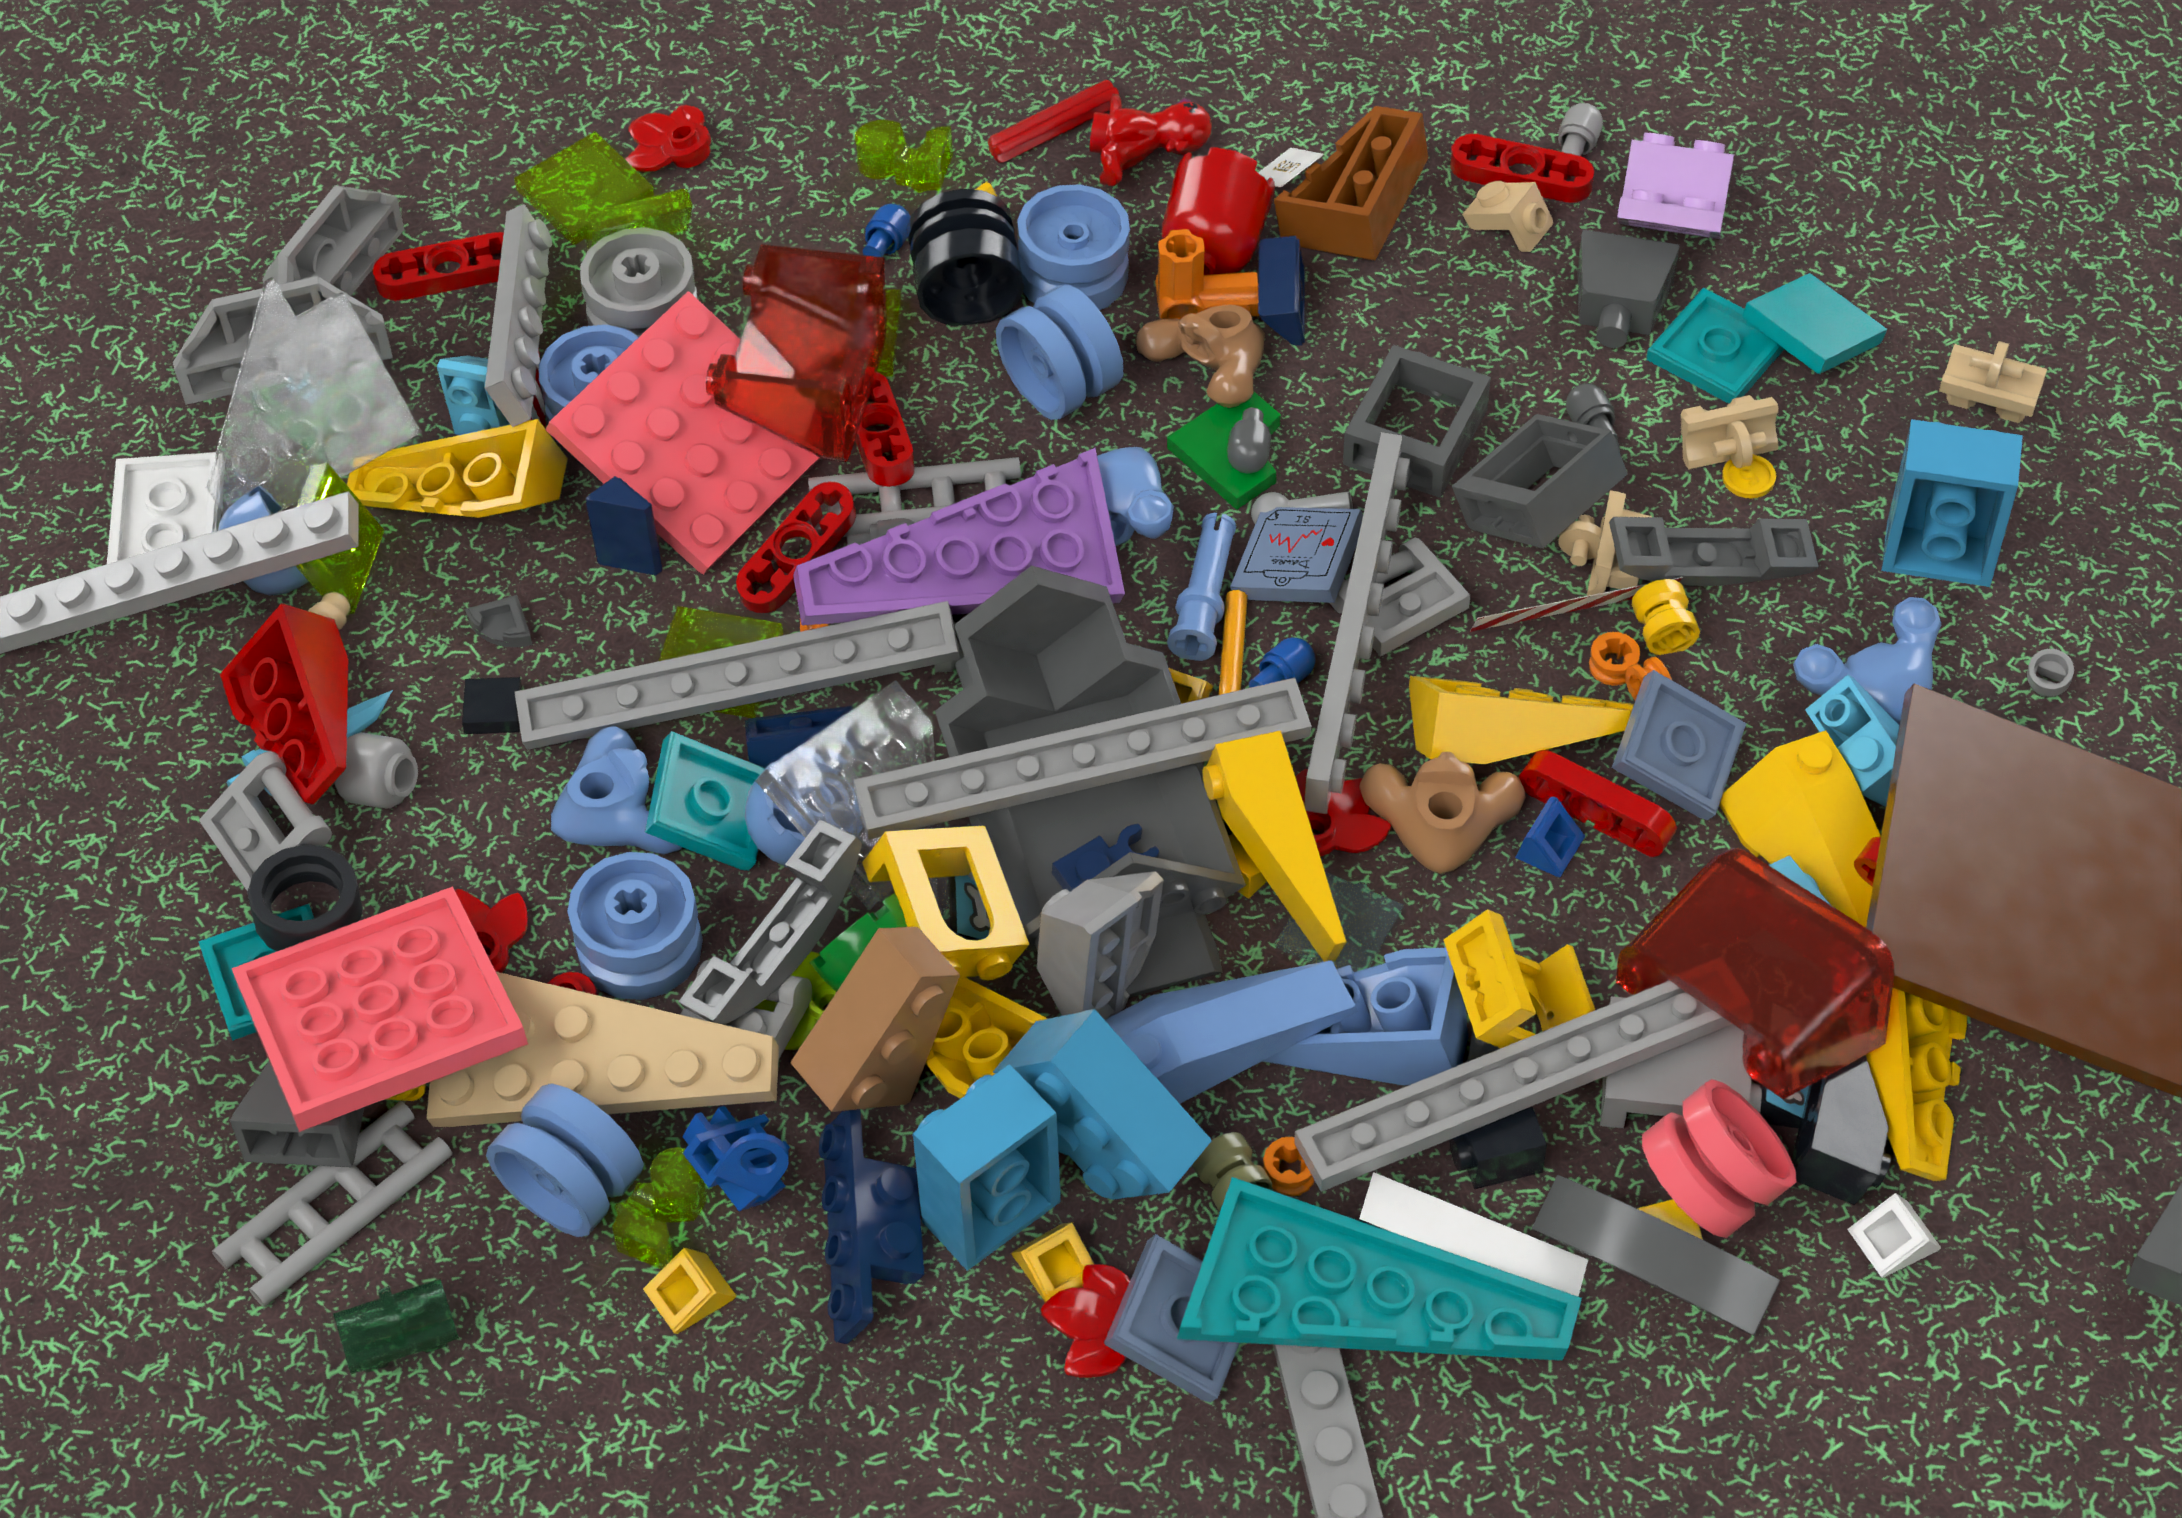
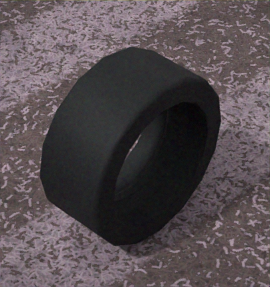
M299 845L282 849L265 859L253 873L247 892L256 932L264 943L275 951H280L358 922L363 912L354 868L343 855L323 846ZM309 881L321 882L339 891L340 899L331 910L318 918L305 921L285 920L272 912L271 904L281 892L295 884Z

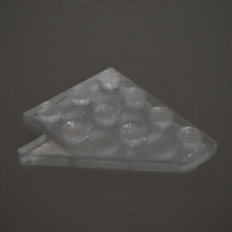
M271 277L264 282L206 487L223 516L233 503L258 485L265 488L282 507L278 511L280 512L422 433L343 292H339L295 316L276 280Z
M895 680L768 767L756 780V783L805 838L818 821L822 820L856 836L862 842L858 862L848 887L868 910L893 893L894 888L891 881H868L862 862L881 837L867 839L854 792L853 780L935 761L932 721ZM934 824L913 830L942 828V824ZM947 877L928 878L942 915L949 908Z

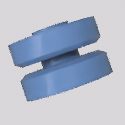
M1080 184L1058 185L1037 193L1024 204L1017 219L1018 256L1024 282L1023 292L1031 302L1035 303L1041 295L1058 285L1065 284L1081 290L1099 310L1108 307L1122 295L1128 281L1129 261L1127 252L1130 242V226L1128 213L1116 198L1101 189Z
M1069 284L1058 285L1037 298L1033 307L1019 308L1002 318L996 327L997 347L1012 382L1019 392L1043 416L1050 420L1065 417L1080 408L1086 397H1098L1118 385L1123 377L1122 355L1107 320L1097 306L1081 290Z
M610 325L583 326L563 334L546 349L539 363V383L542 398L545 402L547 423L639 337L624 328Z
M626 852L604 858L586 870L571 890L567 912L574 936L576 952L582 973L593 981L598 990L620 999L644 1000L666 994L683 983L698 964L703 938L698 921L696 899L689 878L674 862L653 853Z
M556 1084L544 1085L523 1107L521 1113L523 1124L514 1123L507 1125L488 1146L486 1157L492 1171L503 1186L524 1207L564 1233L576 1237L588 1236L608 1212L610 1204L607 1197L622 1196L640 1176L644 1164L639 1150L627 1133L607 1113L589 1099L569 1088Z

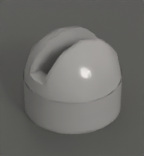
M2044 649L2037 652L2031 658L2027 679L2034 692L2040 696L2052 698L2068 689L2072 682L2074 665L2070 657L2064 652L2057 649ZM2036 672L2042 676L2059 681V683H2054L2043 678L2037 677Z

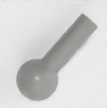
M1349 491L1289 500L1277 492H1268L1255 500L1251 510V517L1256 524L1260 512H1269L1276 507L1353 509V504Z

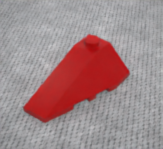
M281 603L220 673V677L234 717L240 724L250 726L256 734L254 741L262 750L272 751L279 755L286 765L285 775L304 802L314 805L346 770L348 656L335 619Z

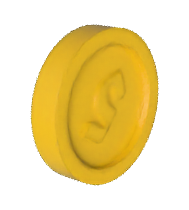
M1753 454L1751 465L1737 468L1731 459L1728 460L1723 468L1722 480L1726 488L1737 496L1759 498L1768 494L1773 489L1776 472L1768 460Z

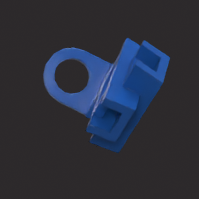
M721 1106L718 1107L710 1122H708L702 1112L694 1115L682 1136L688 1144L683 1154L708 1188L719 1185L737 1210L742 1211L771 1200L786 1187L780 1178L789 1165L788 1150L790 1146L786 1141H781L764 1131L763 1128L770 1121L765 1114L737 1122L727 1108Z

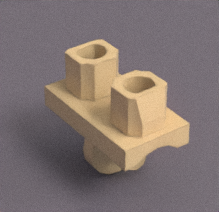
M1998 341L1994 355L1954 344L1939 392L1947 394V401L1951 405L1967 409L1975 406L1976 402L1997 407L1995 412L1999 414L2000 418L2019 423L2023 421L2025 416H2033L2047 369L2006 358L2009 344Z
M1751 395L1732 399L1727 407L1710 411L1703 409L1701 406L1683 409L1681 412V435L1683 441V460L1686 467L1693 469L1731 459L1735 467L1741 468L1751 465L1753 454L1757 455L1778 450L1776 434L1777 402L1773 397L1755 401Z
M1610 490L1605 516L1602 518L1600 527L1594 524L1592 516L1581 515L1578 521H1574L1559 534V546L1563 552L1571 556L1570 561L1572 564L1583 566L1586 564L1587 559L1594 558L1587 596L1605 593L1606 586L1625 589L1635 587L1638 584L1639 578L1628 575L1619 569L1609 521L1613 517L1652 516L1623 509L1625 493Z

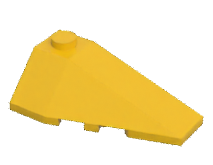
M535 419L514 427L506 425L353 457L345 492L349 491L360 506L480 518L559 500L568 458L545 430L541 422Z
M1410 676L1409 681L1416 750L1429 759L1439 757L1442 752H1451L1459 761L1465 763L1488 764L1540 750L1622 732L1626 729L1634 706L1631 703L1572 695L1562 696L1561 703L1553 702V696L1520 688H1514V690L1509 691V696L1506 698L1500 697V691L1481 687L1482 683L1419 676Z
M1281 730L1215 744L1209 761L1202 771L1207 796L1210 800L1217 799L1222 818L1323 962L1336 961L1346 944V938Z
M1825 730L1774 748L1723 793L1719 806L1742 845L1756 857L1761 855L1770 864L1791 856L1801 870L1815 880L1820 893L1835 911L1850 922L1854 934L1859 938L1857 946L1863 948L1873 887L1859 876L1854 868V861L1871 838L1881 837L1851 769Z
M1863 948L1836 955L1837 979L1835 991L1839 1000V1009L1841 1010L1842 1008L1853 1013L1889 1127L1887 1136L1899 1167L1902 1171L1932 1181L1946 1180L1954 1117L1950 1108L1944 1102L1946 1086L1959 1085L1961 1068L1955 1062L1950 1063L1949 1059L1952 1038L1958 1040L1965 1039L1967 1016L1859 975Z
M966 977L959 978L926 1064L950 1094L961 1099L976 1080L985 1075H995L993 1072L1036 1021L1048 1018Z

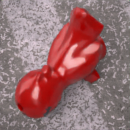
M1113 94L1110 101V114L1095 112L1092 122L1090 152L1101 153L1100 158L1103 171L1099 175L1100 183L1109 186L1119 184L1122 179L1123 170L1141 162L1159 147L1166 149L1167 153L1173 152L1177 155L1197 151L1207 142L1211 135L1212 123L1210 115L1204 107L1191 102L1187 98H1183L1177 104L1171 105L1162 112L1149 113L1134 108H1122L1120 95Z

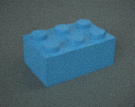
M1911 419L1887 520L1881 571L1990 587L2018 488L2023 435Z
M1095 1009L1036 1021L993 1071L996 1074L1010 1064L1057 1113L1058 1151L1070 1156L1084 1172L1083 1179L1088 1187L1104 1198L1112 1200L1169 1193L1212 1141Z
M1010 1064L993 1076L985 1075L976 1080L967 1090L964 1097L946 1110L938 1109L930 1113L913 1133L922 1222L967 1271L1061 1202L1057 1113Z

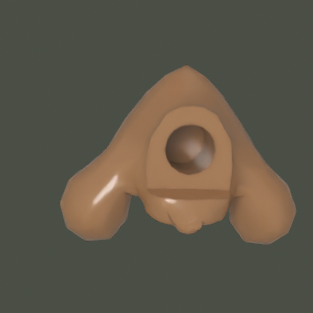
M1222 305L1208 308L1197 314L1190 313L1182 319H1158L1148 322L1137 332L1135 342L1138 353L1151 361L1160 362L1186 352L1200 364L1216 370L1209 382L1207 395L1219 405L1232 408L1246 402L1253 394V374L1258 368L1264 353L1265 333L1258 324L1253 322L1250 312L1236 305Z
M1442 752L1439 757L1422 764L1412 786H1408L1404 775L1393 765L1382 763L1369 767L1359 786L1365 804L1391 824L1401 842L1415 859L1425 868L1438 874L1454 871L1464 864L1483 845L1495 828L1506 823L1520 812L1526 798L1520 778L1510 772H1495L1489 775L1477 787L1473 769L1469 764L1459 761L1451 752Z

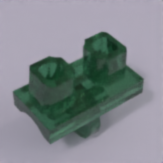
M441 1279L392 1294L390 1286L378 1289L380 1299L333 1314L351 1374L360 1371L369 1373L387 1367L390 1361L420 1351L429 1353L447 1347L448 1342L459 1339Z

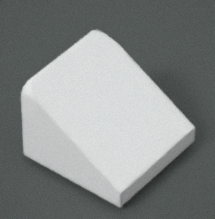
M1896 1193L1847 1229L1882 1278L1941 1249L1909 1202Z

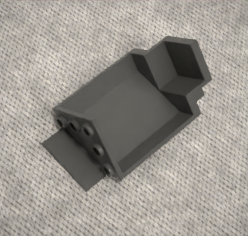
M1031 565L954 625L964 653V657L955 663L963 690L936 709L935 714L949 757H954L1181 704L1164 654L1126 643L1107 586ZM1202 762L969 816L972 826H986L1029 942L1025 950L1038 953L1042 909L1051 897L1064 890L1051 873L1053 862L1099 835L1110 848L1117 844L1119 834L1123 829L1133 824H1139L1142 827L1141 839L1130 845V849L1136 853H1144L1156 846L1159 850V857L1155 858L1129 852L1092 878L1098 879L1157 872L1164 880L1156 936L1140 973L1126 989V992L1130 995L1129 998L1223 973L1219 952L1205 914L1222 908L1227 903L1226 898L1246 886L1216 800H1210L1207 796L1203 782L1202 771L1204 766Z

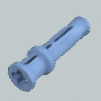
M1217 513L1207 514L1203 518L1202 531L1189 587L1179 594L1175 608L1179 615L1178 622L1170 630L1167 644L1173 654L1183 659L1203 661L1213 656L1216 649L1217 641L1213 634L1215 624L1222 620L1225 609L1219 594L1232 538L1236 531L1235 521L1226 514H1222L1219 530L1217 531L1214 530Z

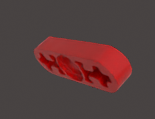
M1481 134L1463 135L1457 138L1452 145L1450 167L1452 172L1462 180L1483 185L1494 181H1503L1504 183L1535 182L1543 198L1567 203L1580 202L1586 199L1592 192L1594 168L1584 157ZM1471 155H1478L1476 161L1468 159ZM1495 159H1500L1499 167L1495 166ZM1522 163L1531 166L1535 171L1530 174L1520 175L1512 172L1509 167ZM1544 169L1549 170L1548 178L1544 177ZM1568 176H1575L1573 182L1566 181Z
M488 233L385 254L373 266L377 291L388 300L401 301L498 282L501 259L493 260L492 255L502 252L504 233ZM475 257L477 265L471 266L469 258ZM447 261L461 264L456 271L451 273L435 271L438 265ZM424 267L426 275L420 276L418 268ZM402 273L403 278L393 280L392 274Z
M859 371L849 375L842 383L844 410L869 479L877 485L886 487L906 483L912 478L915 471L913 447L887 378L875 371ZM869 394L874 403L866 405L863 395ZM877 424L890 426L889 429L884 431L872 432L866 430L867 427ZM891 451L893 461H887L882 456V453Z
M823 482L815 486L742 567L737 575L736 586L741 602L747 609L756 613H769L780 608L796 591L793 574L797 565L828 554L849 531L856 519V509L852 494L847 487L837 482ZM839 502L840 514L836 515L833 512H829L823 517L820 507L822 504L825 503L828 506H833ZM818 523L822 536H819L815 530V526ZM803 537L809 540L812 544L809 553L800 559H790L782 554V547L791 538ZM771 560H774L779 567L775 573ZM770 579L773 590L769 594L760 590L754 595L751 584L755 581L764 584Z
M1547 750L1537 751L1519 775L1524 791L1529 796L1545 804L1550 797H1557L1571 817L1584 824L1587 820L1595 823L1594 829L1649 857L1659 856L1677 831V826L1672 816L1659 805L1554 752Z

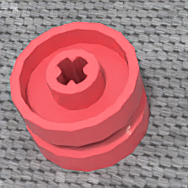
M1711 1079L1682 1101L1683 1115L1670 1112L1643 1133L1642 1148L1654 1174L1676 1204L1705 1230L1713 1235L1727 1238L1755 1216V1202L1769 1205L1796 1183V1170L1784 1145L1761 1114L1731 1087L1723 1082Z

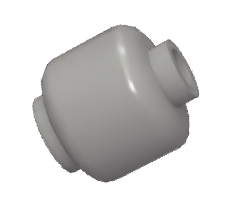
M356 733L347 738L346 770L337 778L334 784L339 795L349 803L390 809L399 805L413 791L418 777V765L412 756L410 748L401 739L368 733Z

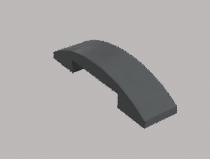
M1613 517L1609 521L1620 571L1654 582L1662 579L1683 577L1680 583L1686 586H1722L1799 576L1812 573L1818 568L1807 519H1758L1750 529L1665 528L1662 517Z
M819 820L785 864L797 878L730 964L713 956L678 1002L685 1009L709 1022L725 1025L744 1015L771 995L804 961L833 919L851 882L862 842L856 836Z
M1557 1175L1532 1227V1230L1627 1273L1752 1336L1756 1334L1780 1283V1280L1696 1236L1560 1175Z

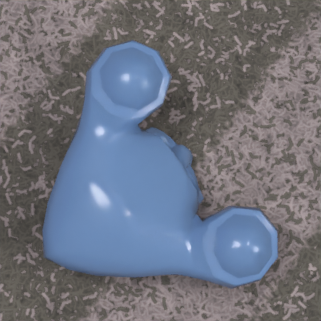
M1125 447L1098 455L1097 458L1115 546L1126 543L1132 537L1134 530L1138 534L1151 539L1162 536L1170 528L1174 506L1162 490L1160 473L1152 455L1141 447Z
M1909 597L1894 607L1892 621L1898 641L1895 644L1880 642L1867 647L1855 655H1851L1845 664L1830 648L1815 644L1802 649L1793 663L1796 680L1811 693L1822 696L1845 676L1850 675L1900 726L1904 696L1913 683L1932 690V651L1941 628L1937 608L1924 598Z
M616 726L600 729L588 740L577 769L556 801L551 814V831L567 842L582 845H630L660 854L671 853L682 848L645 833L649 814L645 806L649 788V775L646 769L647 759L645 754L637 749L627 731Z

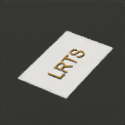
M1289 148L1258 173L1266 180L1269 177L1273 178L1275 186L1282 187L1324 154Z

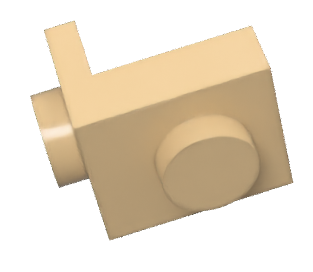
M1494 181L1488 183L1478 191L1475 200L1463 213L1468 227L1473 230H1510L1521 252H1531L1553 225V219L1535 182L1504 183L1503 181Z

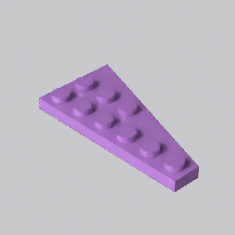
M1096 448L1078 455L1076 460L1055 467L1053 464L1036 471L1033 477L1010 486L1005 483L934 511L929 518L909 526L904 523L888 529L886 535L861 545L855 542L797 565L793 574L802 625L849 622L948 601L952 615L969 614L1031 565L1107 586L1112 603H1120L1125 594Z

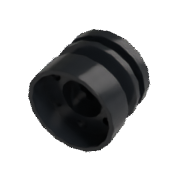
M952 190L942 192L924 201L912 213L907 226V236L913 262L916 292L920 308L931 319L948 326L989 323L1006 315L1020 301L1024 290V282L1011 212L999 197L983 190Z

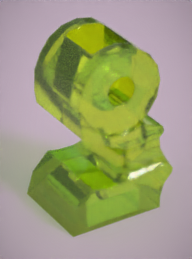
M882 119L867 122L860 126L855 133L857 167L865 177L885 179L895 176V183L897 185L911 187L917 193L928 190L940 191L953 158L951 126L936 127L927 131L924 142L917 149L908 146L901 124L896 121Z
M681 1147L669 1148L659 1153L652 1161L650 1167L652 1182H638L633 1193L625 1201L615 1205L617 1216L612 1229L618 1252L661 1270L674 1258L666 1223L694 1221L705 1206L707 1198L705 1182L684 1156L683 1152L686 1148Z

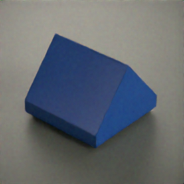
M1557 797L1549 798L1524 838L1515 858L1556 877H1561L1585 835Z

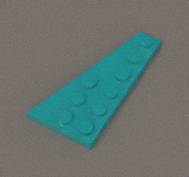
M1232 1177L1176 1339L1562 1361L1569 1348L1582 1298Z

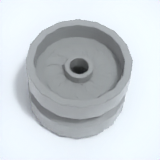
M646 227L620 230L603 237L587 251L580 265L581 286L584 301L586 302L589 326H615L627 329L640 337L688 291L698 299L692 256L682 241L665 231Z

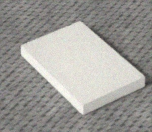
M222 452L116 459L107 564L218 531L219 522L221 521L225 462Z

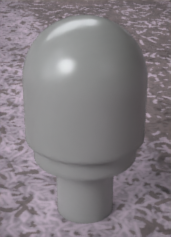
M1579 103L1568 109L1558 131V141L1562 147L1561 152L1581 156V154L1589 153L1595 147L1603 127L1602 115L1595 106L1588 103Z

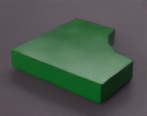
M1254 391L1249 400L1236 407L1227 408L1218 403L1167 437V449L1236 510L1276 484L1277 471L1269 461L1258 472L1245 474L1234 469L1227 457L1229 433L1234 425L1242 420L1243 412L1246 409L1257 408L1263 412V423L1268 427L1270 435L1280 427L1281 414Z

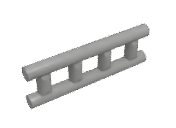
M1019 457L915 467L914 475L909 481L892 487L875 484L869 479L867 472L808 478L809 491L823 482H837L847 487L852 495L879 492L881 512L856 514L853 526L843 536L847 537L848 535L870 533V524H877L881 520L907 518L915 523L929 518L932 512L955 503L953 485L984 482L985 491L1005 484L1006 479L1021 478ZM932 487L934 507L902 510L900 490ZM839 502L833 506L827 505L828 513L840 514ZM818 523L815 526V530L819 536H822Z
M399 1101L359 1133L355 1160L352 1167L317 1166L213 1249L212 1253L225 1269H228L243 1257L263 1277L249 1290L253 1297L263 1307H266L444 1163L453 1153L440 1137H437L422 1149L403 1130L415 1117L409 1107L402 1101ZM384 1144L403 1165L376 1186L356 1166ZM335 1182H338L357 1202L329 1224L309 1203ZM291 1219L310 1240L281 1262L262 1241Z

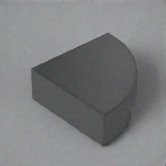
M518 595L465 609L471 628L484 640L504 647L532 645L530 632Z

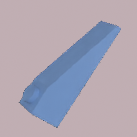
M1446 947L1399 950L1384 955L1386 963L1353 972L1351 965L1338 968L1337 971L1358 1012L1263 1060V1062L1397 1085H1411L1463 1064L1468 1041L1467 1012Z
M1332 960L1155 994L1105 1019V1021L1180 1104L1358 1012Z

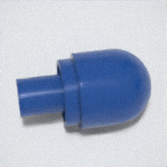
M886 204L875 212L867 224L865 232L867 244L863 249V255L868 261L879 262L885 253L892 254L901 248L908 237L907 226L911 217L904 207L898 204ZM893 240H894V241H895L894 245L887 251V249L889 248V246L891 245V243H892Z
M1292 637L1284 639L1263 656V660L1259 664L1260 673L1249 681V687L1252 688L1295 678L1298 685L1314 669L1316 657L1312 646L1301 638Z

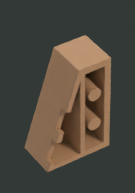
M918 927L878 928L790 1063L831 1112L906 1105L911 1101L960 974Z

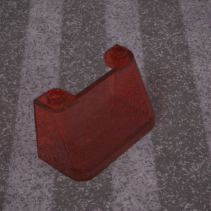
M761 244L754 265L747 264L743 276V293L745 296H751V313L735 356L723 353L717 363H710L706 376L707 395L714 396L715 404L718 408L824 460L847 462L885 346L887 314L884 257Z
M1731 848L1711 859L1620 951L1617 962L1616 983L1630 994L1635 995L1665 983L1668 979L1744 1031L1742 1061L1746 1072L1752 1079L1760 1082L1784 1100L1886 1044L1895 972L1890 950L1875 933L1749 852L1740 848Z

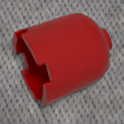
M1211 147L1208 156L1193 158L1192 153H1187L1181 159L1176 169L1162 223V239L1169 235L1170 230L1188 229L1191 234L1203 238L1204 275L1237 273L1245 268L1256 251L1275 195V182L1273 178L1269 177L1266 180L1256 171L1258 163L1256 160L1237 151L1218 147Z

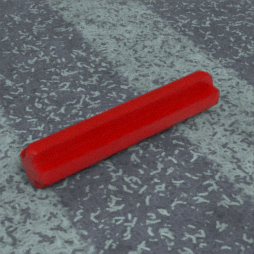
M1103 80L990 136L988 139L989 152L998 163H1005L1093 119L1095 112L1105 113L1109 111L1112 95L1119 94V92L1110 80Z

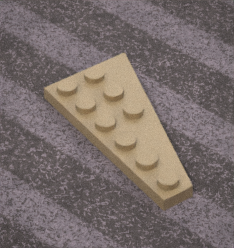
M496 972L524 1027L528 1045L431 1081L426 1119L433 1127H456L522 1121L521 1113L523 1107L542 1086L548 1084H556L573 1090L589 1099L607 1114L777 1101L779 1045L773 1036Z

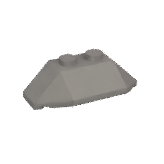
M335 185L268 267L262 279L264 287L318 276L351 296L371 272L375 262L388 251L404 231L397 197L388 193Z
M315 276L212 299L173 361L185 405L390 359L393 356L383 316L320 277Z
M1157 872L1086 880L1071 892L1068 889L1059 891L1044 905L1040 921L1037 970L1062 1016L1095 1009L1105 1020L1124 1009L1130 996L1126 989L1140 973L1156 936L1164 881Z

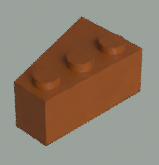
M1375 106L1335 143L1336 151L1322 164L1314 162L1305 170L1306 179L1291 193L1284 190L1274 199L1280 237L1297 236L1302 248L1376 261L1429 158L1423 113Z

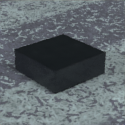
M520 677L465 679L462 716L465 734L520 732L515 691L523 690Z

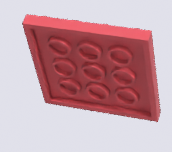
M689 291L552 418L545 429L603 484L616 476L651 503L656 533L703 575L843 435Z
M453 886L232 968L237 986L299 1132L528 1045L524 1027Z

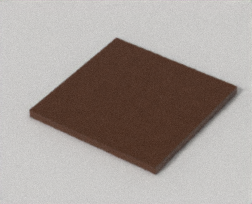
M1913 683L1904 696L1858 974L2182 1098V788Z

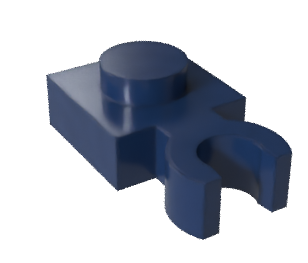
M1139 824L1126 827L1119 834L1117 844L1110 848L1099 835L1053 862L1052 875L1063 889H1068L1071 892L1086 880L1094 878L1129 852L1136 853L1129 846L1141 839L1142 827ZM1155 846L1144 853L1136 854L1158 858L1159 850Z

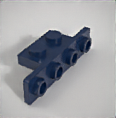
M860 1109L842 1111L830 1124L825 1126L819 1141V1154L824 1159L826 1181L822 1192V1207L827 1212L829 1234L825 1246V1260L830 1265L832 1287L828 1300V1314L834 1323V1340L843 1344H849L873 1319L871 1278L902 1284H915L924 1276L917 1170L913 1167L863 1157Z

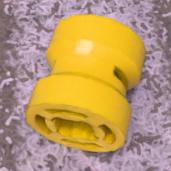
M1662 579L1651 582L1639 589L1632 598V607L1636 618L1645 625L1642 634L1649 651L1655 655L1684 651L1699 638L1700 629L1693 613L1686 610L1689 602L1682 584L1676 580Z

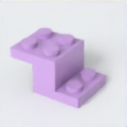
M1644 133L1643 141L1632 140L1623 196L1620 198L1617 216L1619 224L1720 239L1734 154L1724 153V144L1695 140L1694 148L1674 146V137L1655 133Z

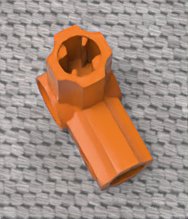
M1188 229L1170 230L1167 237L1158 241V274L1155 284L1160 319H1182L1190 313L1197 314L1208 308L1222 305L1240 306L1249 311L1251 316H1259L1257 272L1204 275L1203 238L1196 237Z

